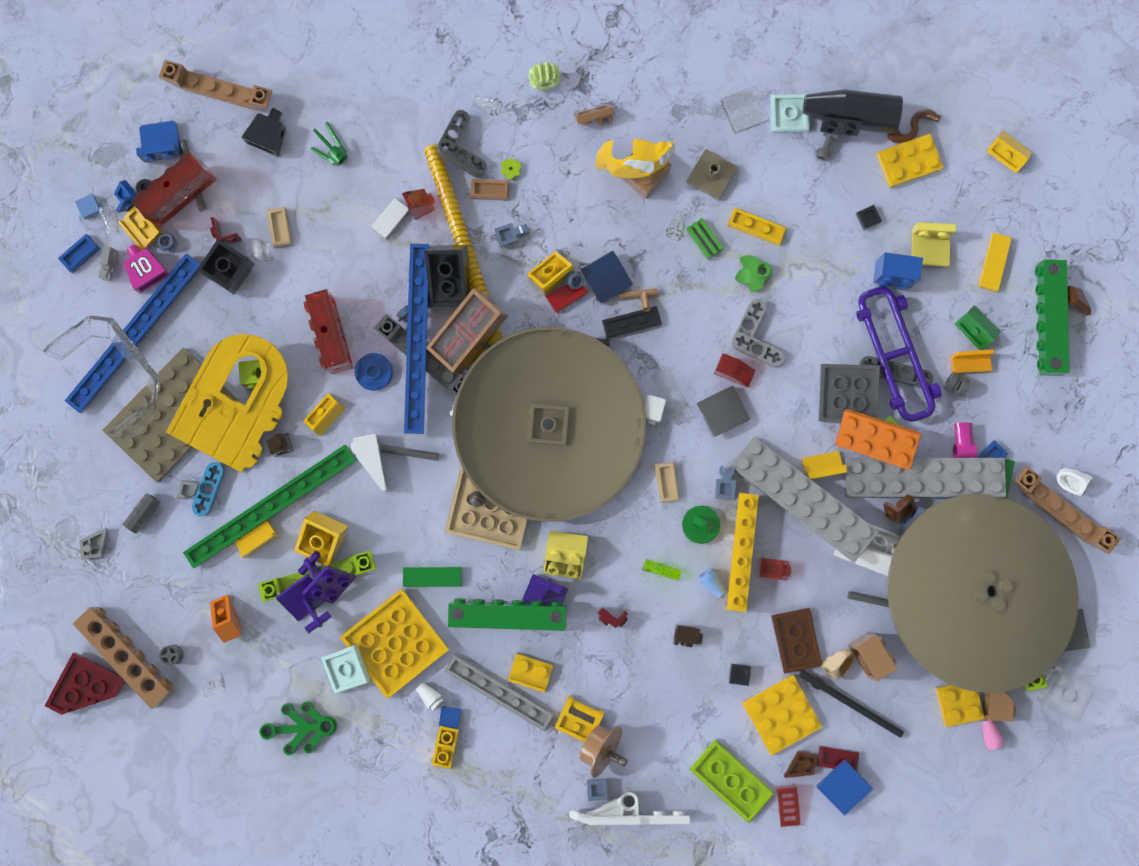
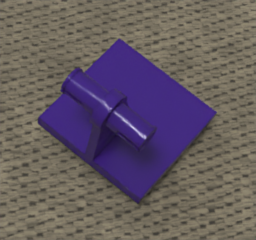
M315 550L310 557L304 560V564L298 569L301 575H305L309 570L313 581L302 593L304 596L333 604L357 577L355 574L330 566H325L320 571L315 562L321 555Z
M307 574L276 596V600L298 622L308 614H311L314 621L304 627L307 633L310 634L316 628H321L323 623L332 618V616L326 611L318 617L315 609L325 603V601L303 595L302 592L313 581Z
M532 574L522 600L525 604H531V601L535 600L543 601V604H551V601L563 602L569 588L554 583L551 579L547 580ZM553 611L550 614L551 620H556L558 611Z

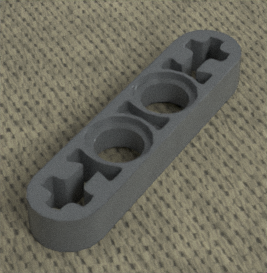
M866 356L860 360L859 365H863L867 361H870V365H877L880 362L877 357ZM887 360L895 382L921 388L918 378L914 379V382L912 381L914 376L917 377L912 366ZM880 365L879 378L886 379ZM903 369L908 370L910 373V377L907 380L902 379L900 376V372ZM923 369L925 377L928 379V385L932 384V373Z

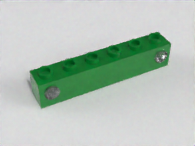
M1044 259L1035 267V276L1037 277L1035 293L1038 295L1036 331L1039 333V340L1036 345L1037 351H1039L1037 369L1039 370V375L1063 376L1070 373L1067 260Z
M455 598L454 601L448 604V627L565 631L567 629V605H563L562 601H551V604H543V601L535 600L531 601V604H525L523 600H512V603H504L502 599H494L490 603L485 602V599H473V602H466L464 598Z

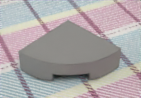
M181 480L177 499L191 498L197 493L200 484Z

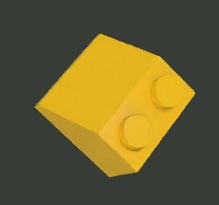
M314 510L304 518L294 551L305 557H310L316 550L321 555L316 562L330 566L343 544L349 526Z

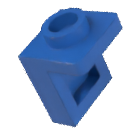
M126 180L120 181L114 192V195L120 201L116 209L117 212H129L139 198Z

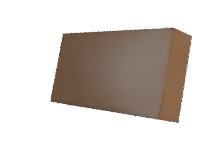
M471 179V199L508 201L509 181Z

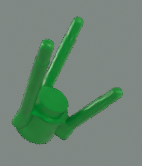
M325 122L337 146H332L314 128L313 132L330 149L328 151L330 156L314 147H311V150L329 161L331 165L336 164L339 166L347 159V150L342 146L329 123Z

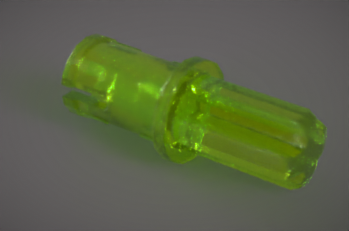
M649 559L645 560L642 569L643 571L659 575V577L664 576L676 581L680 580L682 573L681 570L664 565L665 563L661 564Z

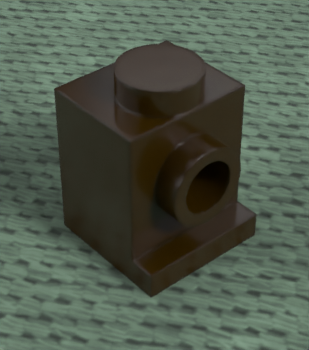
M277 433L272 435L269 440H266L272 456L278 457L294 451L289 433Z
M676 624L673 644L678 645V642H682L681 646L693 648V644H702L703 633H700L701 629Z

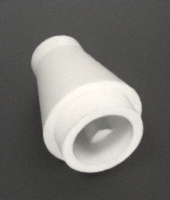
M425 682L416 689L427 708L433 712L445 701L442 698L443 695L429 687Z

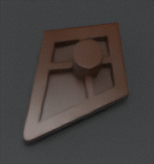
M1070 285L1067 286L1068 304L1071 303V305L1086 316L1090 315L1091 307L1082 289Z
M797 751L784 773V777L814 775L818 755Z

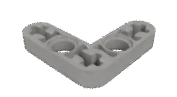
M754 299L749 304L733 336L732 346L737 351L770 367H778L784 361V354L779 349L753 337L766 310L764 301ZM757 304H759V308L762 311H758L755 317L748 316V313L752 315L754 311V307H752V305L756 306ZM751 320L754 323V328L747 330L744 327V321ZM742 337L744 338L743 342L746 344H749L750 341H752L753 343L749 347V351L746 350L748 346L745 344L738 346V341H736V339H740ZM760 345L763 348V353L761 355L754 354L753 346ZM768 349L770 350L768 354L771 356L777 354V358L780 361H776L775 363H773L771 357L767 356L766 359H764L763 356L766 354Z

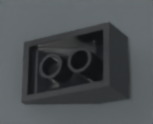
M467 244L429 246L424 253L430 307L460 306L467 297L469 289Z

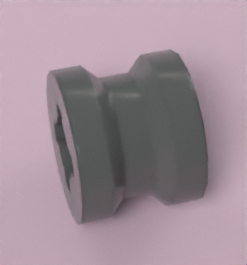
M178 645L165 646L160 651V661L165 665L179 663L183 658L182 648Z

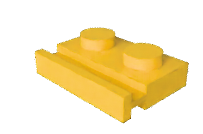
M135 204L124 216V219L118 222L141 251L152 245L163 233L140 204Z
M516 653L508 681L545 693L553 665Z

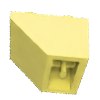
M550 530L543 574L581 580L588 536Z

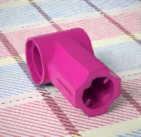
M955 423L953 457L977 458V447L973 443L972 423Z

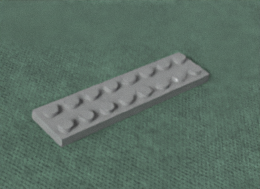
M755 437L752 438L730 465V467H734V470L853 563L856 562L879 533L878 530Z
M875 458L845 459L847 468L846 497H905L907 494L912 497H957L968 494H989L994 497H1006L1005 458H914L910 470Z

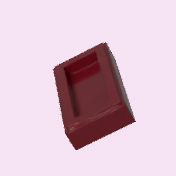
M819 746L818 767L835 769L845 759L857 771L859 752Z

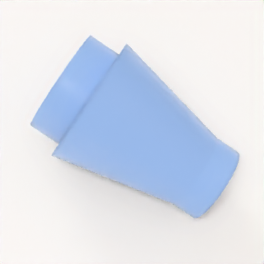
M711 568L705 570L699 576L700 583L717 598L726 592L716 571H712Z

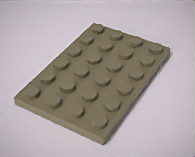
M182 348L102 430L157 483L193 448L166 433L202 365L185 348ZM225 386L222 387L220 392L227 396L229 395L234 400H239ZM206 399V405L200 413L201 417L204 416L207 408L211 406L212 402L210 399Z

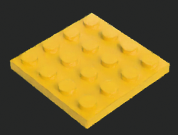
M403 588L340 636V639L347 647L357 644L370 678L386 699L390 698L450 650Z

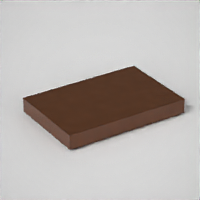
M810 608L771 615L783 673L821 666L822 661Z

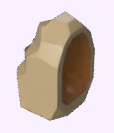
M842 649L827 657L821 668L829 676L839 680L850 669L855 655L849 649Z

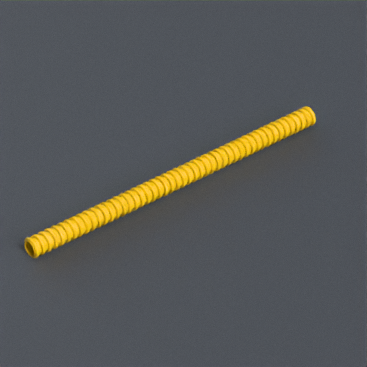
M436 144L427 146L424 149L425 157L428 159L429 169L432 170L431 174L433 175L435 186H437L438 195L441 197L442 207L445 208L444 213H446L447 222L450 224L451 234L454 235L455 245L467 244L470 290L473 288L480 290L489 296V293L486 292L488 290L485 287L486 283L483 281L484 277L481 276L482 271L479 270L480 266L477 265L478 260L475 259L476 254H474L473 245L470 243L471 239L468 237L469 233L466 232L467 227L464 226L465 221H462L464 218L461 215V210H459L458 200L455 199L456 194H454L453 185L450 183L449 173L446 172L447 167H445L444 159L436 153ZM500 327L489 339L488 345L492 346L504 338L501 337L502 331H499Z

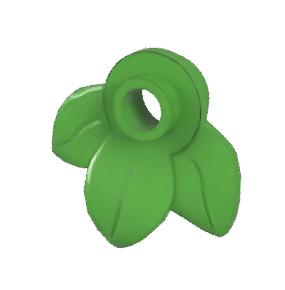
M752 255L740 257L743 268L736 274L735 280L741 284H749L750 292L759 291L764 286L765 280L772 274L770 264L760 262L757 257ZM759 269H764L766 273L760 274Z

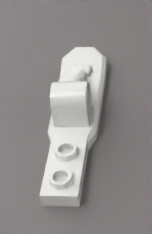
M624 792L617 799L593 811L582 813L573 809L570 810V818L589 825L690 824V816L685 815L684 811H673V815H665V811H653V815H639L638 798L632 792ZM628 795L634 798V804L630 807L625 806L623 802L624 798Z

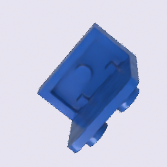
M175 121L153 123L139 127L141 148H136V153L144 163L181 157L178 127Z

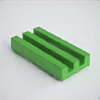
M703 218L686 228V231L707 260L723 250L722 245ZM699 225H701V227L704 229V231H705L706 234L709 236V238L711 239V241L714 243V245H715L716 248H717L716 250H715V248L713 247V245L710 243V241L708 240V238L706 237V235L703 233V231L701 230V228L699 227ZM693 229H696V231L698 232V234L701 236V238L703 239V241L706 243V245L708 246V248L711 250V253H710V254L708 253V251L706 250V248L703 246V244L701 243V241L699 240V238L696 236V234L694 233Z

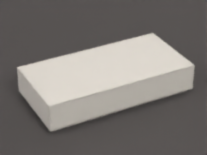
M394 198L372 224L371 228L387 239L410 210Z

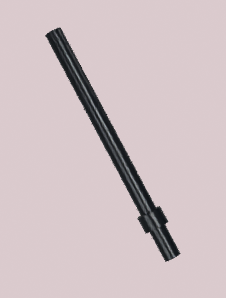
M801 670L799 677L811 683L813 688L824 691L897 737L901 738L903 736V730L830 687L818 676L814 677L808 672Z

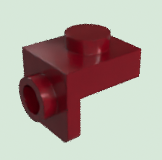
M603 607L597 612L600 615L598 619L606 626L611 624L615 629L618 626L621 628L628 620L626 617L628 613L626 611L618 619Z

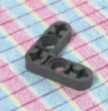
M458 110L454 113L437 144L436 153L444 160L473 177L480 178L487 171L486 162L457 145L470 121V116L466 111ZM462 117L463 120L460 126L456 125L459 118ZM448 131H455L458 137L452 138ZM444 146L448 147L446 152L443 151ZM457 155H464L466 162H460L457 159ZM477 165L480 166L479 171L476 170Z

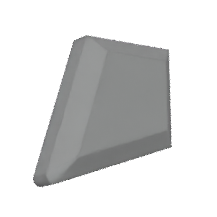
M104 528L79 540L81 560L102 557L108 528Z

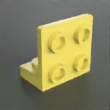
M918 222L912 228L911 256L923 257L922 266L948 267L950 265V236L956 232V224Z

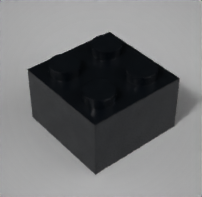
M217 239L197 268V271L234 295L255 264L237 250Z

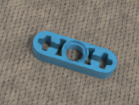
M212 462L206 467L192 504L194 514L207 516L211 512L225 475V468L222 464ZM217 467V470H219L220 473L214 475V473L211 472L212 468L215 469ZM208 477L211 478V479L213 478L214 480H217V482L215 483V482L209 481V480H207V479H208ZM207 484H211L214 488L210 495L204 492V487ZM201 496H203V497H205V498H210V500H209V501H208V500H205V502H204V499H200V498H201ZM204 502L206 510H202L200 513L198 505H202Z

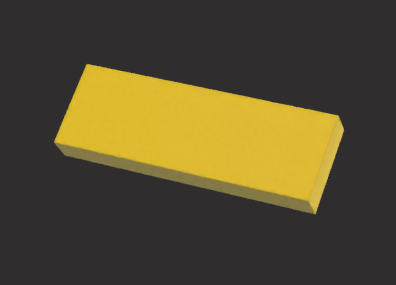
M735 207L727 224L728 227L780 246L787 227Z
M994 232L991 234L978 285L979 288L993 292L999 290L1012 237Z

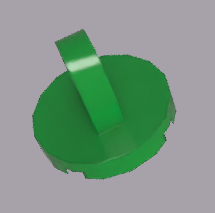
M703 505L689 509L683 516L681 523L686 538L697 544L709 543L714 540L720 530V518L717 513L710 507Z

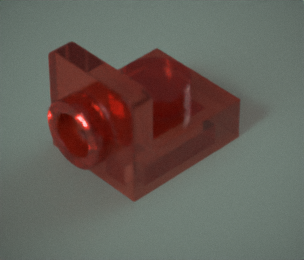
M761 559L759 577L788 580V577L791 575L789 561Z

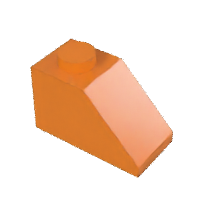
M227 594L211 601L212 627L222 642L225 643L241 636L240 621L230 596Z

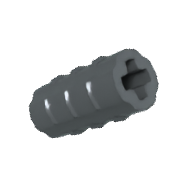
M146 493L122 525L137 534L161 502L154 496Z

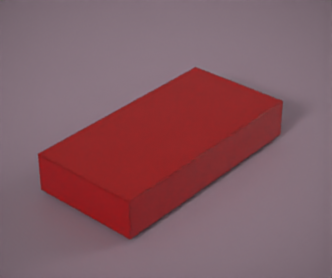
M565 284L547 295L546 299L555 313H558L588 294L583 285L578 289H571L569 285Z

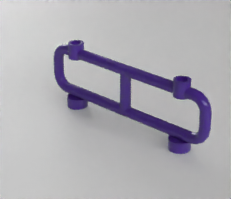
M876 287L863 292L859 296L858 306L860 310L856 311V316L859 322H865L893 399L889 400L891 409H897L901 418L909 422L919 421L931 416L936 407L934 399L942 397V391L938 383L928 385L901 314V311L908 309L906 297L904 295L895 297L893 292L886 287ZM879 294L887 297L905 347L887 353L883 351L871 319V311L866 306L867 298ZM909 354L928 405L926 410L915 414H909L906 411L904 399L900 396L887 360Z

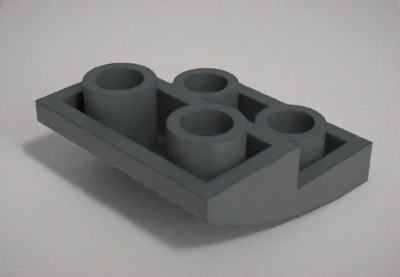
M734 386L728 387L696 403L713 437L750 420Z

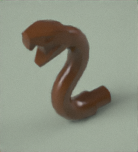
M922 109L911 118V131L908 134H902L898 129L896 134H888L887 138L894 143L910 141L918 134L919 119L926 118L938 123L941 116L936 114L935 111Z

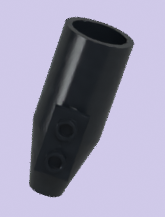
M847 89L806 94L802 113L822 121L820 132L858 136L860 130L896 134L902 116L903 98L899 95Z

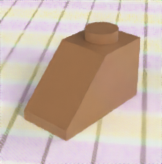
M1005 692L984 693V718L992 721L1013 722V717L1016 715V707L1013 700Z

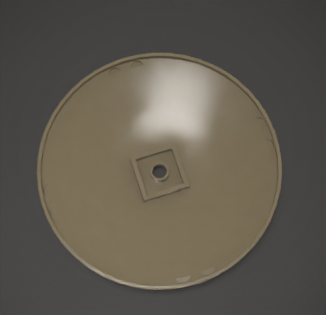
M538 327L522 330L501 339L489 347L473 363L463 378L457 392L452 415V431L460 464L469 480L485 498L515 516L535 521L556 522L578 518L602 507L621 491L629 481L641 458L646 435V414L642 394L634 376L622 359L608 346L585 333L572 329ZM545 419L552 420V429H544L543 422Z
M968 494L946 499L925 510L908 526L901 536L891 559L887 590L890 613L897 633L913 658L933 676L947 684L960 689L981 693H997L1020 688L1047 672L1060 658L1072 637L1077 619L1079 600L1078 585L1072 561L1053 529L1041 517L1022 504L989 494ZM989 586L995 589L993 597H990L987 593Z

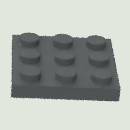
M820 364L818 421L842 422L846 408L878 418L880 365Z

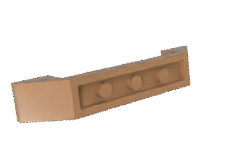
M164 60L159 75L160 79L184 91L251 110L267 109L273 92L271 89L254 85L253 89L191 72L186 70L182 64Z
M1025 466L1014 480L1021 493L1082 541L1110 554L1121 538L1106 526L1098 527L1041 483L1042 477L1028 466Z

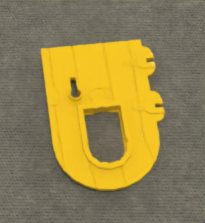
M237 334L222 339L207 354L166 433L241 473L245 467H252L258 461V459L252 457L253 454L257 457H260L262 454V445L259 443V440L264 431H271L277 427L278 422L273 421V417L278 420L282 417V409L279 404L288 384L287 365L282 354L272 343L257 335ZM250 355L260 361L262 372L247 403L244 405L220 391L235 363L240 358ZM206 399H210L212 404L207 408L204 416L201 417L200 413L206 405Z

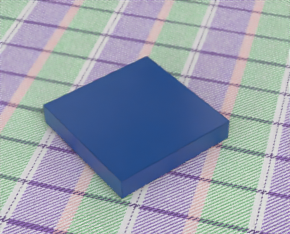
M845 759L816 785L821 793L844 816L873 790L872 786Z

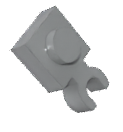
M103 245L100 260L102 266L99 271V278L105 281H111L112 269H114L115 264L118 262L117 250L111 246Z

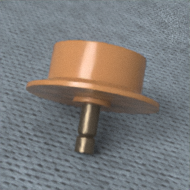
M597 725L585 740L581 749L580 760L591 766L590 774L592 777H598L611 760L623 767L626 766L628 759L615 753L622 736L621 727L617 726L610 731L601 725Z

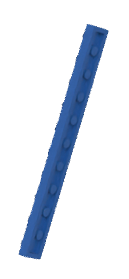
M410 244L404 434H424L428 323V281L424 251L430 246L429 244Z
M187 253L183 256L65 399L67 404L77 412L83 413L198 273L199 262Z

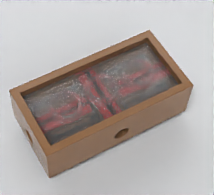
M473 288L426 349L452 373L462 374L509 315L486 294Z

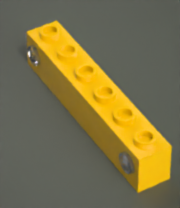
M739 493L738 497H736L735 509H737L728 594L725 597L726 610L746 612L759 495Z

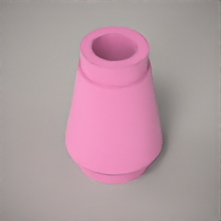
M992 720L982 722L984 743L988 750L1004 747V739L995 722Z

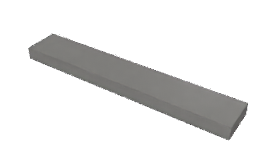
M456 654L453 655L444 670L544 732L555 715L553 712Z

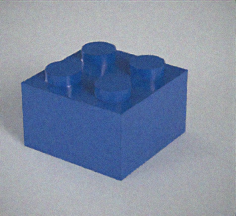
M884 252L876 260L873 283L878 284L879 287L888 288L896 286L899 290H909V288H912L921 280L923 257Z

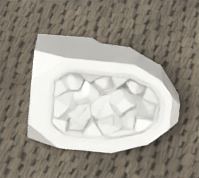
M1060 469L1057 474V481L1063 489L1081 497L1085 494L1093 480V477L1076 469Z

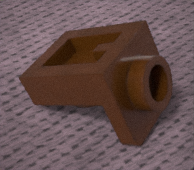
M908 494L902 500H899L896 506L888 502L883 504L885 516L900 525L915 511L914 498Z

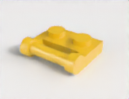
M569 695L554 728L585 742L590 732L600 724L604 711L600 709L597 711L574 700V697ZM570 707L594 717V722L591 723L569 713Z

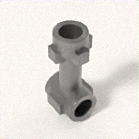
M824 132L823 136L826 139L823 147L817 150L818 159L827 161L830 158L832 152L829 150L833 140L837 141L840 134Z

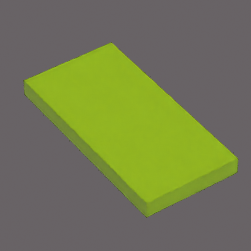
M715 739L689 768L693 774L748 823L751 822L775 794Z

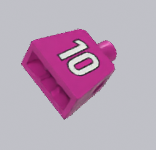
M136 244L127 248L130 258L126 259L123 264L132 288L138 293L144 292L169 275L168 270L147 248L140 251Z

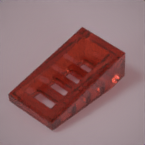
M795 784L775 786L780 827L801 825L797 786ZM792 793L791 797L782 798V794ZM793 801V804L783 805V802ZM794 808V812L784 813V809ZM795 816V820L785 821L784 817Z

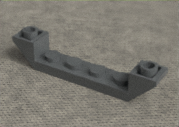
M386 314L374 329L403 354L407 355V331ZM427 349L426 372L457 396L464 376L452 373Z

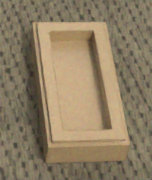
M286 207L266 210L273 247L293 245Z
M674 462L654 465L660 503L680 500Z

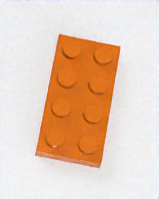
M846 408L835 445L910 470L922 433Z

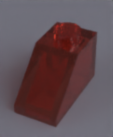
M425 189L402 193L415 220L435 210L433 204L436 202L432 194H427Z
M722 353L713 374L749 388L756 370L743 361Z

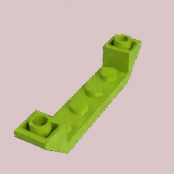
M371 550L332 562L330 567L355 574L356 576L376 569ZM325 565L318 566L320 571L325 567ZM308 570V571L305 573V575L308 574V575L312 578V576H311V574H310V572H309V570ZM298 572L257 583L262 602L276 599V596L305 575H301Z

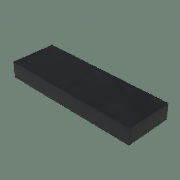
M657 306L650 307V310L647 312L639 310L602 320L607 339L662 325Z

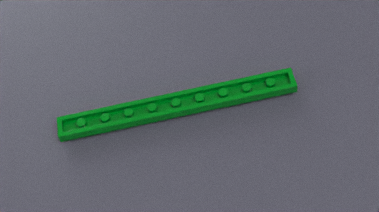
M346 444L185 550L183 554L192 568H197L357 460Z

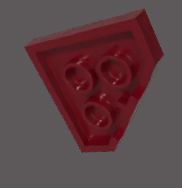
M73 652L44 706L63 715L117 697L125 680L119 674Z

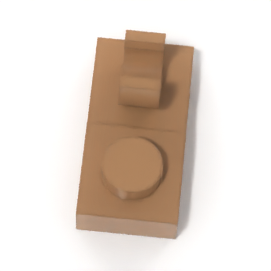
M607 104L574 113L575 121L578 124L581 123V125L591 124L592 120L598 118V124L603 126V118H608L609 124H612L610 114H614L613 107Z

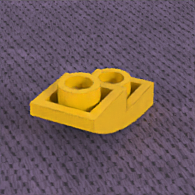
M439 726L431 765L451 769L459 730Z

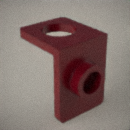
M211 217L213 227L210 230L216 241L219 239L226 244H231L242 240L238 233L222 237L218 221Z

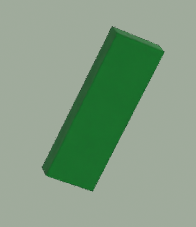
M403 567V587L462 586V567Z

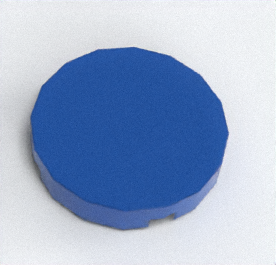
M378 353L366 354L357 361L354 368L357 382L369 391H379L385 388L391 382L393 376V368L390 361Z

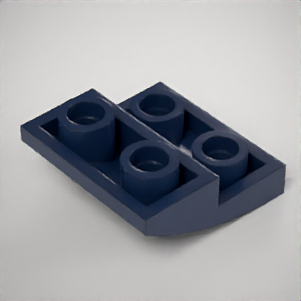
M613 250L580 269L599 303L605 302L633 285Z

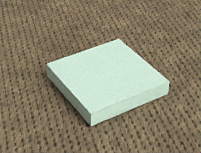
M806 94L770 96L772 133L810 131L809 116L802 113Z
M357 644L321 657L335 694L371 681Z

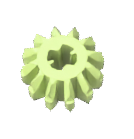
M552 62L539 63L532 66L529 70L530 84L536 90L551 89L560 83L561 77L558 65Z

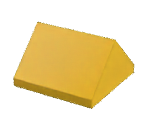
M555 251L527 273V276L546 297L566 280L568 274L574 271V266Z

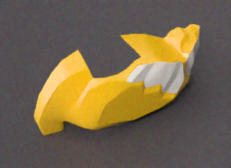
M633 139V155L625 159H615L611 153L614 140L603 144L598 150L595 165L598 169L608 170L615 178L633 179L651 176L667 164L675 150V143L661 141L655 144L646 140Z

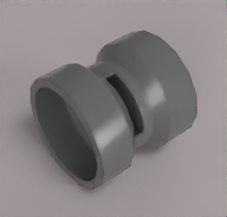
M952 372L946 380L944 389L954 391L956 395L963 397L970 386L971 380L961 378L959 374Z

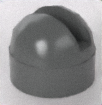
M479 491L471 493L469 501L473 506L480 507L484 504L485 497ZM473 495L481 498V502L472 499Z

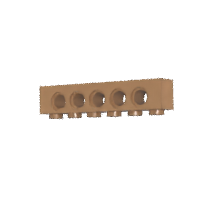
M89 607L72 624L150 709L159 707L175 691L172 688V683L159 674V669L145 659L146 655L132 645L133 641L119 631L120 627L106 617L107 613L101 607ZM98 623L102 625L100 633L96 629ZM111 637L115 639V645L113 647L109 644V640ZM124 651L128 653L127 661L122 658ZM137 665H139L142 669L140 675L136 674L135 668ZM150 679L155 683L154 689H150L148 686Z

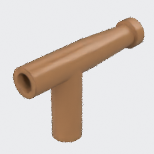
M657 288L625 293L620 292L619 298L620 300L641 298L643 311L647 312L650 310L648 297L657 296Z

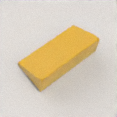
M328 393L303 422L316 434L322 436L345 410V407Z

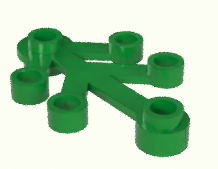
M306 701L301 705L302 713L309 714L317 722L309 723L294 710V706L291 703H286L281 707L282 714L288 715L297 724L275 726L272 723H266L260 728L259 733L265 740L273 738L276 734L298 733L283 748L286 755H292L296 752V747L309 732L318 731L311 741L303 745L304 752L310 754L315 751L316 745L324 736H330L336 732L337 721L331 716L323 717L314 709L311 702ZM305 704H308L310 706L309 711H306L304 709ZM285 706H289L291 708V711L289 713L285 712ZM326 722L331 724L330 729L325 728ZM267 727L272 729V734L266 732ZM307 744H311L313 746V749L311 751L307 750ZM289 745L292 746V747H293V751H292V752H288V751H287V746H289Z

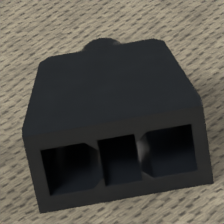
M272 108L268 116L258 113L241 138L246 144L278 157L286 132L283 123L279 122L282 112Z

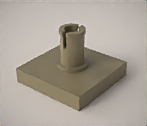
M705 149L686 182L719 201L738 167Z

